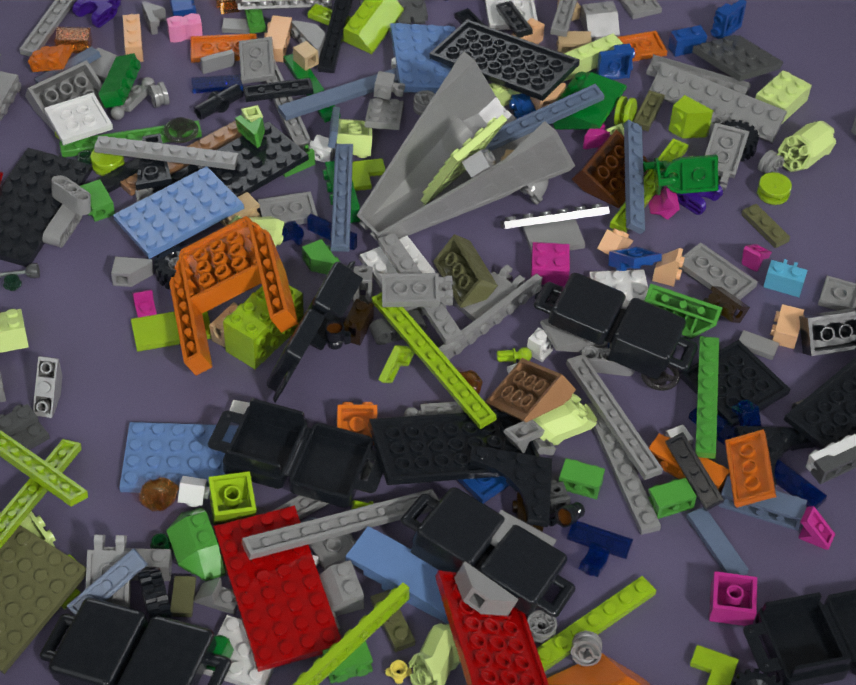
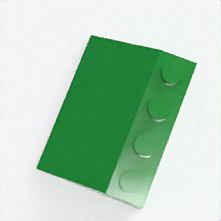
M592 72L576 73L558 100L593 84H596L602 91L604 100L554 122L555 130L600 129L619 98L627 89V86Z

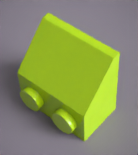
M684 95L673 105L668 131L682 139L706 138L709 134L713 110Z
M250 471L208 477L214 524L232 522L256 515Z

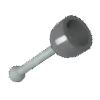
M32 263L25 270L0 273V277L26 274L30 278H40L38 263Z

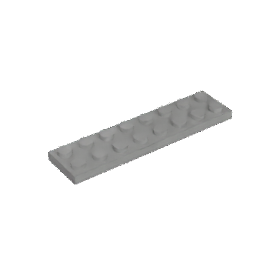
M662 62L649 89L650 91L664 94V100L673 104L686 95L723 118V124L725 121L731 122L733 119L736 122L743 120L742 123L744 124L748 122L749 126L753 125L755 127L754 130L758 131L760 139L772 144L787 114L786 110Z

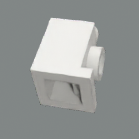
M538 327L528 338L527 348L531 350L532 357L543 362L553 351L552 343L545 331Z

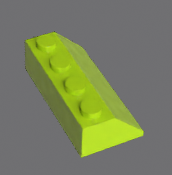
M364 0L344 27L343 41L373 54L389 32L390 24L395 23L403 13V7L397 0Z

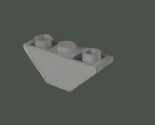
M292 21V37L296 38L300 44L305 41L311 44L318 51L320 61L325 41L324 31L317 24Z
M38 356L33 411L37 416L53 418L62 386V371L59 358Z
M467 562L463 563L454 577L463 601L480 614L508 616L519 600Z

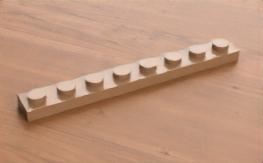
M233 121L187 147L218 150L243 135L238 132L236 121ZM167 162L170 175L190 165ZM137 173L120 182L121 188L130 196L134 195L136 191Z

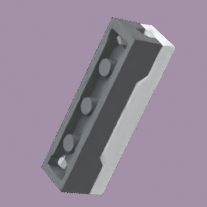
M856 434L852 436L847 435L837 443L832 442L824 449L815 450L810 453L805 467L819 484H823L856 468Z

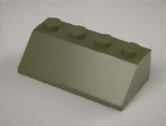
M456 234L452 236L433 261L442 277L452 276L453 297L461 308L487 300L498 286L471 241Z

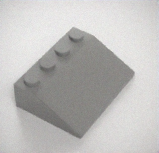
M87 60L27 88L25 95L33 110L53 132L55 130L45 114V107L94 93L102 108H105L99 97L102 83Z

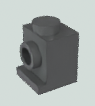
M551 480L550 514H553L560 507L570 504L571 500L564 482H558L557 480Z

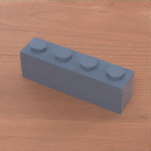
M727 476L721 495L724 502L719 504L718 507L798 531L807 500L775 490L776 497L736 508L731 479Z

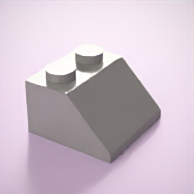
M613 1L582 4L580 21L584 31H591V40H598L613 33L620 37L618 11Z
M351 560L331 565L319 575L331 611H334L336 616L364 609V593Z

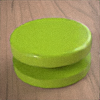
M626 96L619 98L614 114L615 126L622 123L624 127V123L627 120L634 121L637 112V100L635 98H629V100Z
M94 150L91 152L92 168L98 175L104 176L125 165L124 156L96 153Z
M776 172L766 173L759 180L757 188L758 197L767 204H783L789 199L792 183L783 174Z

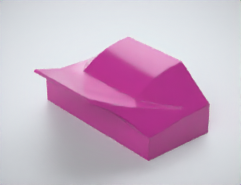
M664 186L661 189L660 195L656 194L649 201L650 213L661 215L669 220L680 210L677 193Z

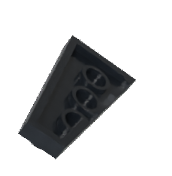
M161 134L143 136L142 141L162 143ZM139 159L136 190L172 184L167 161Z

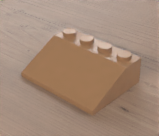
M522 358L485 403L519 420L528 422L564 405L572 397L576 389L562 374Z

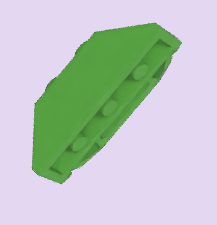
M650 284L644 300L685 318L686 326L682 335L691 339L715 327L722 311V307L654 284Z
M200 507L182 512L166 530L178 566L199 576L204 581L225 576L226 573L218 542L206 511Z

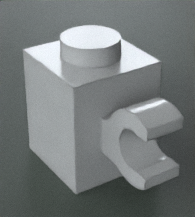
M378 71L373 97L390 100L392 92L396 96L403 97L405 84L394 83L395 74Z

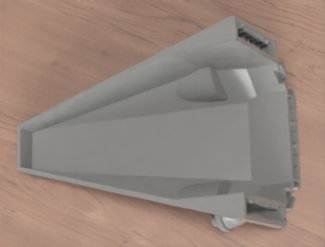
M463 52L357 213L358 218L361 220L359 224L366 231L370 229L372 231L370 235L376 241H378V238L395 233L400 239L504 198L517 190H520L524 195L528 194L531 196V201L538 205L543 200L542 197L548 187L549 179L570 171L575 164L557 131L544 121L533 133L492 150L497 164L472 178L466 170L430 202L424 205L421 201V198L424 196L423 191L457 148H462L465 141L475 137L476 132L482 127L485 128L487 123L494 117L498 119L503 115L507 119L505 124L516 120L499 103L500 100L494 94L476 61L466 52ZM506 149L514 150L504 160L500 161Z

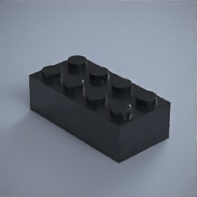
M856 308L799 316L803 354L815 356L856 349Z

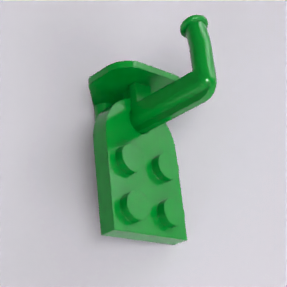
M717 155L680 157L670 162L667 160L659 161L658 158H654L652 162L643 161V172L654 169L655 191L657 195H660L662 186H667L671 191L679 194L718 191Z

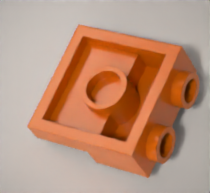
M61 44L52 47L44 46L40 50L33 51L28 60L32 72L64 69L73 52L72 45Z
M343 402L342 405H337V428L367 435L372 438L368 422L369 419L377 418V405H373L372 402H363L361 405Z

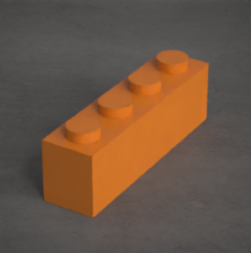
M659 433L649 446L650 451L663 468V471L678 479L686 478L665 444V441L670 438ZM698 457L718 491L721 492L727 476L730 474L729 469L708 458Z

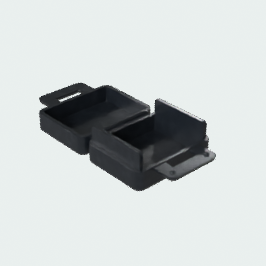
M354 261L350 262L348 266L341 262H335L283 350L266 382L267 387L275 391L273 396L275 403L280 394H282L308 346L312 345L319 350L324 349L328 341L325 336L326 323L330 320H340L363 281L361 276L351 271L354 270Z
M572 273L564 287L553 282L545 283L533 304L536 309L550 314L548 322L551 325L598 345L604 344L605 341L610 343L609 360L656 380L659 379L661 372L665 371L668 365L682 371H688L697 351V344L681 337L686 326V320L682 316L639 298L631 299L626 310L621 309L626 298L622 291L579 273ZM554 292L556 294H559V296L555 304L552 306L547 303ZM677 345L685 348L680 360L672 357Z
M251 398L250 406L246 409L245 414L228 410L224 411L208 441L210 449L225 453L223 458V472L225 474L250 471L253 483L275 489L282 488L287 477H290L289 489L293 494L343 508L351 505L357 490L367 493L376 492L383 475L377 452L373 450V439L370 436L323 423H315L312 428L307 427V421L304 419V412ZM230 423L239 424L231 443L222 441ZM368 461H374L368 480H362Z
M450 488L440 501L428 494H421L401 517V523L415 531L412 538V554L440 571L458 573L463 563L467 562L519 599L514 607L525 614H532L536 608H539L548 615L557 617L575 592V585L560 576L567 562L565 553L519 525H513L496 546L492 545V538L504 522V516L459 488ZM427 506L430 507L432 510L421 523L416 519ZM554 584L561 588L552 603L543 598Z
M856 590L830 594L826 598L824 605L820 601L822 597L820 592L766 602L758 611L755 619L756 624L746 625L743 628V633L759 670L763 673L776 671L783 685H820L840 681L846 678L850 669L856 675ZM759 635H761L771 659H768Z
M94 598L85 599L76 616L70 614L61 615L40 652V659L50 663L49 671L60 685H198L207 665L216 667L208 685H222L232 664L230 658L213 653L217 641L213 631L210 629L162 616H154L148 623L142 611Z

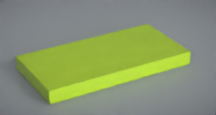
M175 311L131 319L137 352L180 344ZM206 311L202 315L207 339H211L208 311Z

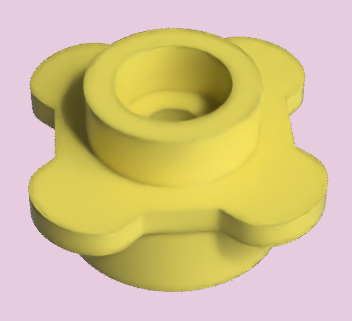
M395 660L390 665V668L386 669L385 673L388 677H392L396 684H402L403 679L412 674V669L407 667L404 661Z

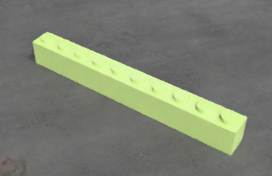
M613 33L564 53L580 59V65L564 81L573 78L578 72H588L597 68L599 52L613 50L614 45H622L623 43ZM496 83L489 84L503 107L509 105L512 95L521 94Z

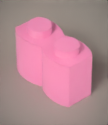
M191 13L183 17L173 16L167 19L170 42L190 40V36H203L202 22L199 14Z

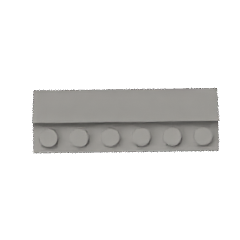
M235 0L238 10L313 7L315 4L332 7V0Z
M654 54L646 75L656 77L662 62L745 95L748 94L751 88L749 82H739L729 76Z

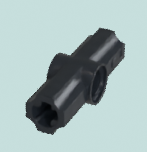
M238 84L232 85L220 93L213 91L206 101L193 107L197 118L202 120L217 111L220 113L225 112L231 103L243 97V91Z

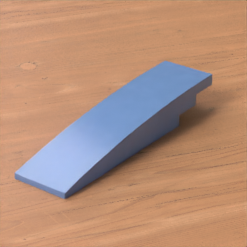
M368 526L345 556V561L351 560L354 566L364 570L366 577L382 584V590L384 591L392 590L405 583L409 586V600L407 603L449 624L435 578L438 569L412 554L410 548Z

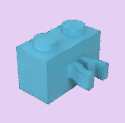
M784 259L783 263L771 260L764 288L800 297L808 270L797 267V262H794L793 266L788 265V260Z

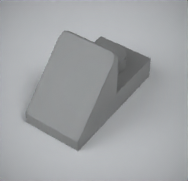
M144 1L142 2L143 16L151 34H158L157 27L160 26L159 22L166 21L165 8Z
M530 420L506 428L504 434L519 451L524 453L529 442L542 437L545 430L534 420Z
M221 578L202 583L194 599V603L233 615L238 608L233 590L222 587Z

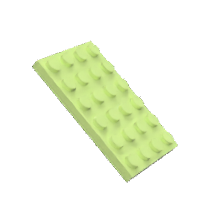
M503 115L498 119L495 117L491 119L485 128L482 127L476 132L475 137L469 138L464 142L462 148H457L450 155V158L444 163L445 165L440 168L439 173L434 176L428 187L423 191L424 196L421 198V201L424 205L466 171L462 161L487 147L507 121Z

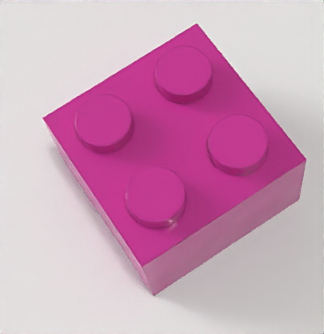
M533 242L531 277L535 274L541 276V285L553 282L564 286L570 272L569 244Z
M714 571L710 587L709 621L741 626L753 624L757 610V577Z

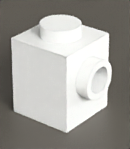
M316 135L314 141L311 140L308 150L311 148L314 150L315 160L324 163L332 161L335 155V148L328 146L329 138Z
M183 476L179 487L178 502L186 503L191 507L202 506L204 499L209 498V487H206L207 479Z

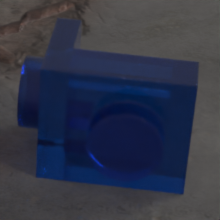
M295 220L284 224L282 231L284 238L282 242L293 239L297 245L302 244L304 231Z
M742 400L732 406V411L739 415L740 426L761 427L758 405L749 400Z
M592 542L588 553L580 562L578 569L584 571L587 575L598 577L606 567L611 549Z

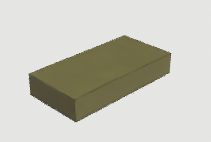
M195 576L174 577L171 601L172 617L193 616L197 581Z

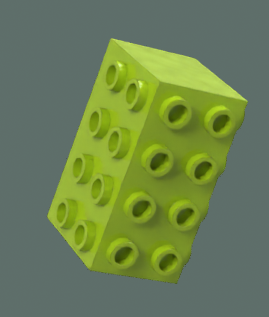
M289 285L298 323H300L304 316L303 293ZM261 286L243 304L241 303L231 315L225 317L223 321L225 350L248 366L256 369L294 333L298 325L282 333L270 319L263 286Z

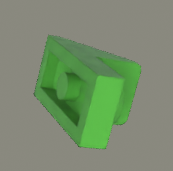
M241 115L236 117L235 121L238 132L254 146L260 147L265 132L263 118L260 117L250 122Z

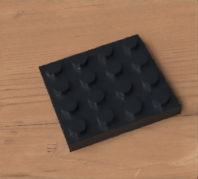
M740 340L719 350L717 415L730 428L789 394L790 388ZM698 363L691 366L688 371L680 373V378L696 394L698 388Z

